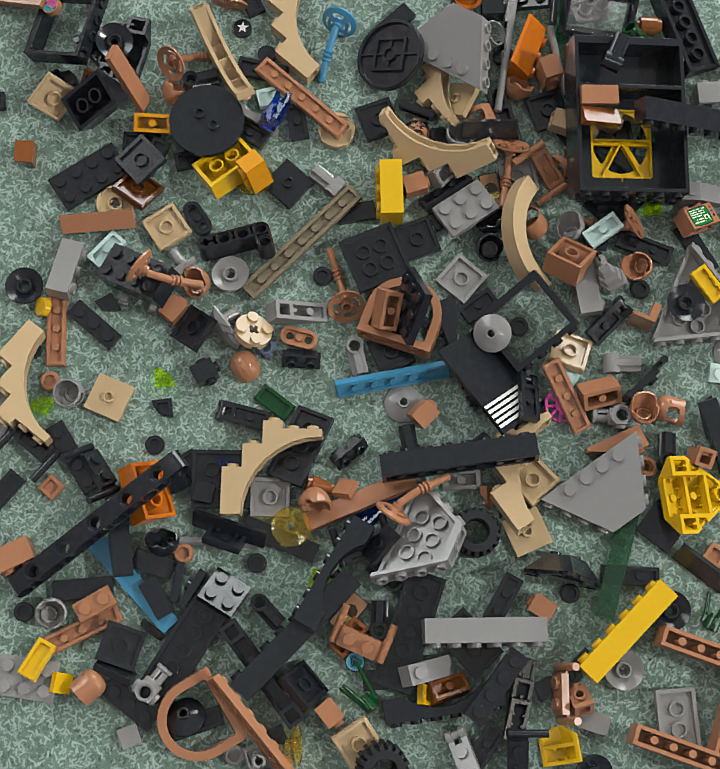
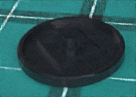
M390 19L375 26L362 41L358 52L357 65L362 79L369 86L379 91H393L406 85L417 74L423 62L425 46L421 33L414 25L403 19Z
M200 85L184 92L173 104L169 116L170 130L176 143L184 151L198 157H214L229 151L239 141L244 130L245 120L241 104L231 92L215 85Z

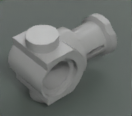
M627 402L608 406V409L597 408L591 410V423L596 421L607 422L608 425L614 426L615 430H626L628 421L631 418ZM623 412L626 417L625 420H619L616 413Z
M160 662L150 676L146 675L143 680L138 678L131 686L138 700L147 702L152 706L160 699L158 694L162 689L161 684L168 676L173 674ZM145 686L151 690L148 698H144L141 695V690Z

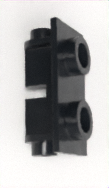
M287 348V350H283L282 367L291 369L306 368L309 370L320 369L321 352H317V350H304V355H300V350Z
M359 433L357 435L354 434L344 443L347 447L346 450L340 446L331 453L329 459L333 464L335 463L339 471L349 466L353 459L358 455H362L369 447L365 438Z

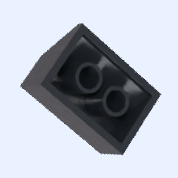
M100 69L95 70L61 99L79 131L95 128L129 100L120 83Z

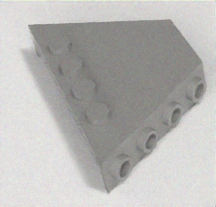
M453 2L445 6L440 13L432 16L424 25L417 28L424 40L425 52L423 62L487 94V89L490 86L488 78L490 61L488 57L491 50L489 41L491 24L483 16Z
M694 242L688 245L669 293L673 288L682 284L692 285L697 288L688 275L704 263L720 283V274L717 273L713 263L706 259L702 254L701 248L695 245ZM704 297V311L693 321H682L674 317L669 311L666 299L648 346L654 345L655 348L665 347L666 344L681 346L685 344L684 342L700 344L704 340H709L710 343L719 342L720 299L710 305ZM681 302L683 307H687L685 302Z
M635 431L540 500L544 502L543 506L552 510L556 507L562 510L561 514L572 518L574 515L580 518L579 522L590 526L592 523L598 526V531L607 535L609 532L614 533L645 511L646 506L649 505L648 494H644L643 486H647L646 475L641 473V467L644 466L643 455H639L638 448L642 447L641 435H637V431Z
M425 477L416 478L417 484L427 480ZM436 489L428 491V493L423 495L419 494L407 503L404 513L410 519L411 524L409 526L398 524L395 531L401 537L383 558L378 571L370 574L374 584L385 585L394 580L403 581L408 577H422L432 572L441 573L453 567L467 534L464 528L466 523L459 515L455 517L452 513L454 511L448 502L443 503L440 500L442 497Z

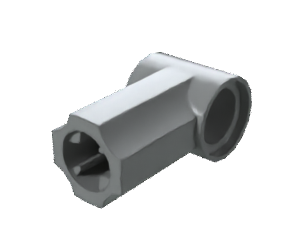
M320 164L315 166L309 175V178L323 188L326 195H331V199H334L347 186V183L341 177L332 175Z
M358 337L349 338L345 351L348 355L352 377L369 373L362 340ZM351 343L358 344L359 349L357 351H352L349 348V345Z
M605 353L602 355L604 375H609V373L617 375L620 373L641 372L642 361L640 356H625L618 353Z

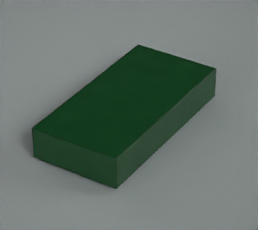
M266 383L254 397L255 401L283 422L296 408L295 405Z

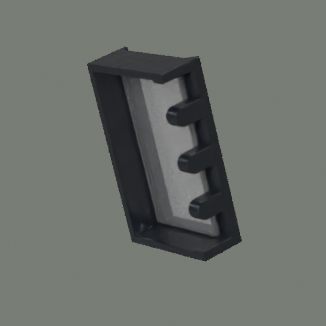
M563 0L557 30L561 31L562 35L573 37V34L614 36L616 32L624 33L623 28L625 25L635 22L639 0Z

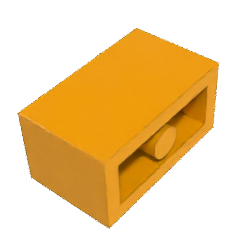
M134 112L133 131L172 135L169 125L170 115Z
M255 149L236 161L239 168L237 172L243 179L242 183L247 190L251 189L257 194L274 182L265 160Z

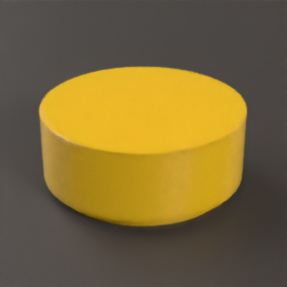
M39 297L35 304V312L37 315L45 317L51 311V301L49 298Z

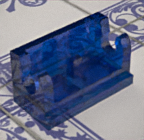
M278 89L265 112L261 114L258 125L275 132L290 107L292 93L287 92L283 98L280 96V90Z

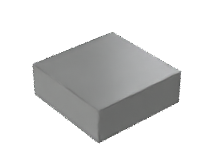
M136 723L117 730L123 750L143 743Z

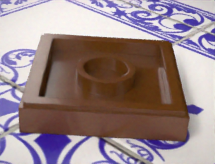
M127 173L112 186L111 191L142 211L164 191V187L151 178L139 186Z

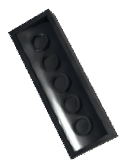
M649 0L656 17L662 20L664 37L683 39L684 79L713 71L720 67L693 0Z

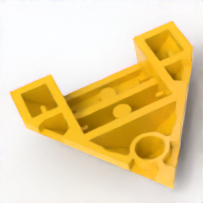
M668 456L658 478L664 519L680 535L698 534L702 527L720 511V481L701 467H695L690 463V459L685 456Z

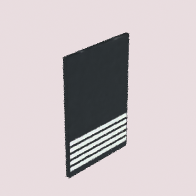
M471 330V332L437 352L501 435L523 421L519 419L518 383L515 380L518 372L501 351L487 352L482 350L476 344L473 330ZM539 396V405L541 409L544 406V401Z

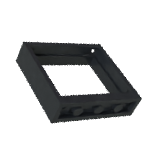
M59 0L61 3L91 5L75 52L44 51L55 16H49L43 9H38L23 53L34 62L87 65L109 0Z
M537 270L529 273L475 318L478 321L485 315L496 314L536 281L570 322L521 363L518 362L507 347L501 350L517 372L521 370L526 372L533 366L531 362L536 358L541 360L548 354L547 349L551 346L556 348L563 342L561 338L566 334L572 335L578 330L577 325L580 324ZM489 330L488 335L490 337H493L495 335V332L493 330Z

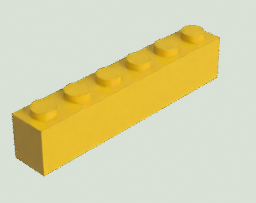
M661 579L655 582L651 580L644 588L647 591L642 596L638 594L631 602L633 606L629 610L624 609L618 616L620 620L615 625L611 623L604 631L606 635L602 639L597 638L591 645L593 649L588 654L584 652L577 660L580 666L579 670L593 684H597L678 597Z

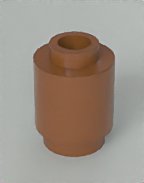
M639 16L638 20H635L637 26L646 35L655 36L661 33V19Z

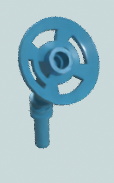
M337 6L327 8L322 15L324 26L331 32L326 48L323 49L322 64L317 80L323 83L329 62L332 61L330 58L333 57L331 54L334 53L332 50L337 36L349 37L354 34L357 28L354 16L346 9ZM333 13L341 14L344 18L334 17ZM348 22H350V25H351V30H350V31H348V28H349Z

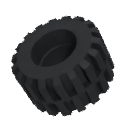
M470 507L459 513V516L466 523L464 528L468 523L476 521L483 524L487 531L486 539L480 544L472 543L465 537L460 548V554L467 555L469 558H481L495 549L501 538V525L499 526L498 518L493 516L494 513L488 512L486 508L480 509L479 507Z
M379 739V742L372 740L369 746L366 743L363 746L365 749L358 752L360 757L355 759L357 764L355 769H372L374 764L381 759L392 760L391 769H409V762L398 745L393 744L390 740L386 742L384 739Z

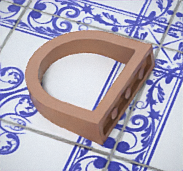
M402 277L388 280L378 286V288L397 291L400 288ZM427 285L433 295L430 302L433 312L432 322L424 342L415 340L414 346L406 345L401 335L370 325L377 292L376 288L370 295L358 324V337L430 359L442 322L440 300L434 290Z
M207 666L202 667L172 686L162 698L157 711V729L162 742L173 754L190 761L210 760L248 738L242 726L207 684L206 680L212 676ZM204 680L234 733L208 749L193 751L179 746L171 738L167 728V713L171 703L180 693Z

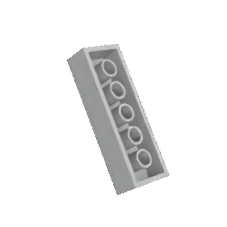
M547 617L424 618L421 621L422 645H427V649H439L441 645H447L448 649L461 648V644H467V648L482 647V644H487V648L502 647V644H507V648L522 647V644H527V647L543 646L542 643L548 642Z

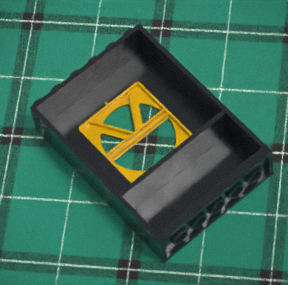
M574 35L563 48L569 200H575L577 203H583L586 200H593V203L611 201V203L615 204L622 203V201H629L630 204L646 201L647 204L665 202L666 205H671L683 199L684 196L690 193L687 133L676 134L671 130L659 131L658 128H643L640 125L646 140L593 139L596 126L581 125L582 105H580L579 89L581 85H618L619 104L617 106H583L618 109L619 113L628 115L633 119L634 101L645 96L686 103L683 39L629 37L631 41L623 56V64L618 73L615 74L599 66L600 60L605 51L608 50L614 36ZM655 130L656 137L655 143L653 144L651 143L652 132ZM594 146L611 147L602 164L594 153ZM629 147L647 149L641 165L638 164ZM619 148H621L633 168V171L630 173L618 174L609 171V167Z

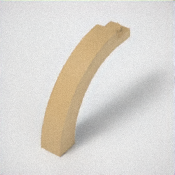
M526 175L513 183L504 201L501 217L503 245L508 261L519 281L533 270H537L550 286L551 282L536 263L528 244L526 234L527 211L533 196L539 189L530 176ZM536 281L530 285L535 292L543 290Z

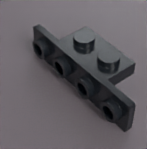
M194 509L192 525L206 530L202 536L203 544L237 555L246 543L260 548L266 546L267 532L202 510Z

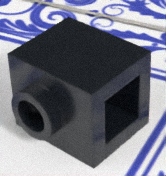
M210 357L207 359L201 358L195 362V365L189 367L199 388L205 385L211 386L220 378L218 372L221 370L217 362H212Z

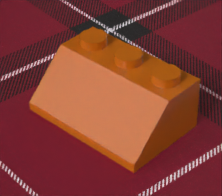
M528 14L510 60L506 77L515 75L521 80L533 78L536 69L533 68V65L541 57L540 47H545L548 37H545L547 29L532 14Z
M159 460L130 463L117 470L122 489ZM163 471L159 473L158 479L163 477ZM167 486L129 516L132 527L176 516L169 487ZM129 496L127 500L128 504L131 502L132 496Z

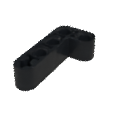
M256 222L204 236L197 242L201 258L204 261H213L257 249L259 256L265 260L273 258L276 254L273 237L266 222Z

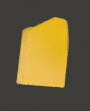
M564 725L552 727L549 730V738L538 739L543 768L583 762L578 735Z

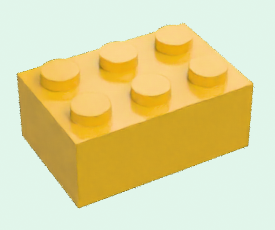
M240 137L239 141L229 151L214 157H202L193 163L192 167L198 179L218 200L242 183L243 179L237 172L239 168L236 161L252 149Z
M379 159V166H375L376 219H380V225L390 221L392 225H402L404 215L402 159Z

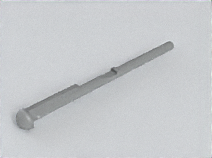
M507 0L504 22H507L504 51L501 53L502 61L494 112L500 113L502 110L518 0Z

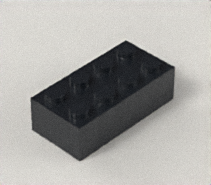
M115 243L95 275L106 285L163 309L175 286H170L168 283L146 276L143 277L142 275L127 282L125 278L129 270L142 254ZM154 258L150 259L148 264L151 267L150 270L169 276L171 274L180 275L171 265Z

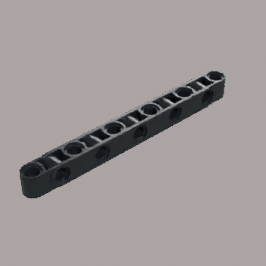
M173 450L14 573L8 581L17 596L20 598L31 593L189 469V465L179 450ZM163 471V477L158 479L159 473ZM129 496H132V500H131V502L128 504V503H127V500H128ZM100 520V526L97 528V522ZM69 544V550L66 552V546ZM38 568V574L35 576V571Z

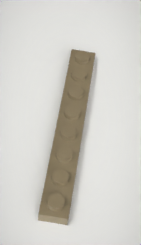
M348 184L279 249L273 258L261 266L247 280L242 289L255 301L362 200V196Z

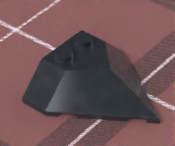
M132 16L127 18V21L119 24L127 27L132 34L133 47L125 57L140 79L151 47V20ZM79 36L72 38V40L78 45L80 39ZM95 41L90 56L91 61L100 70L120 83L105 61V56L98 50ZM112 41L111 44H112V45H117L118 42H117V41Z
M550 551V553L545 554L521 570V574L538 578L549 575L579 582L578 587L597 591L602 588L601 583L586 561L581 560V557L562 555V553Z

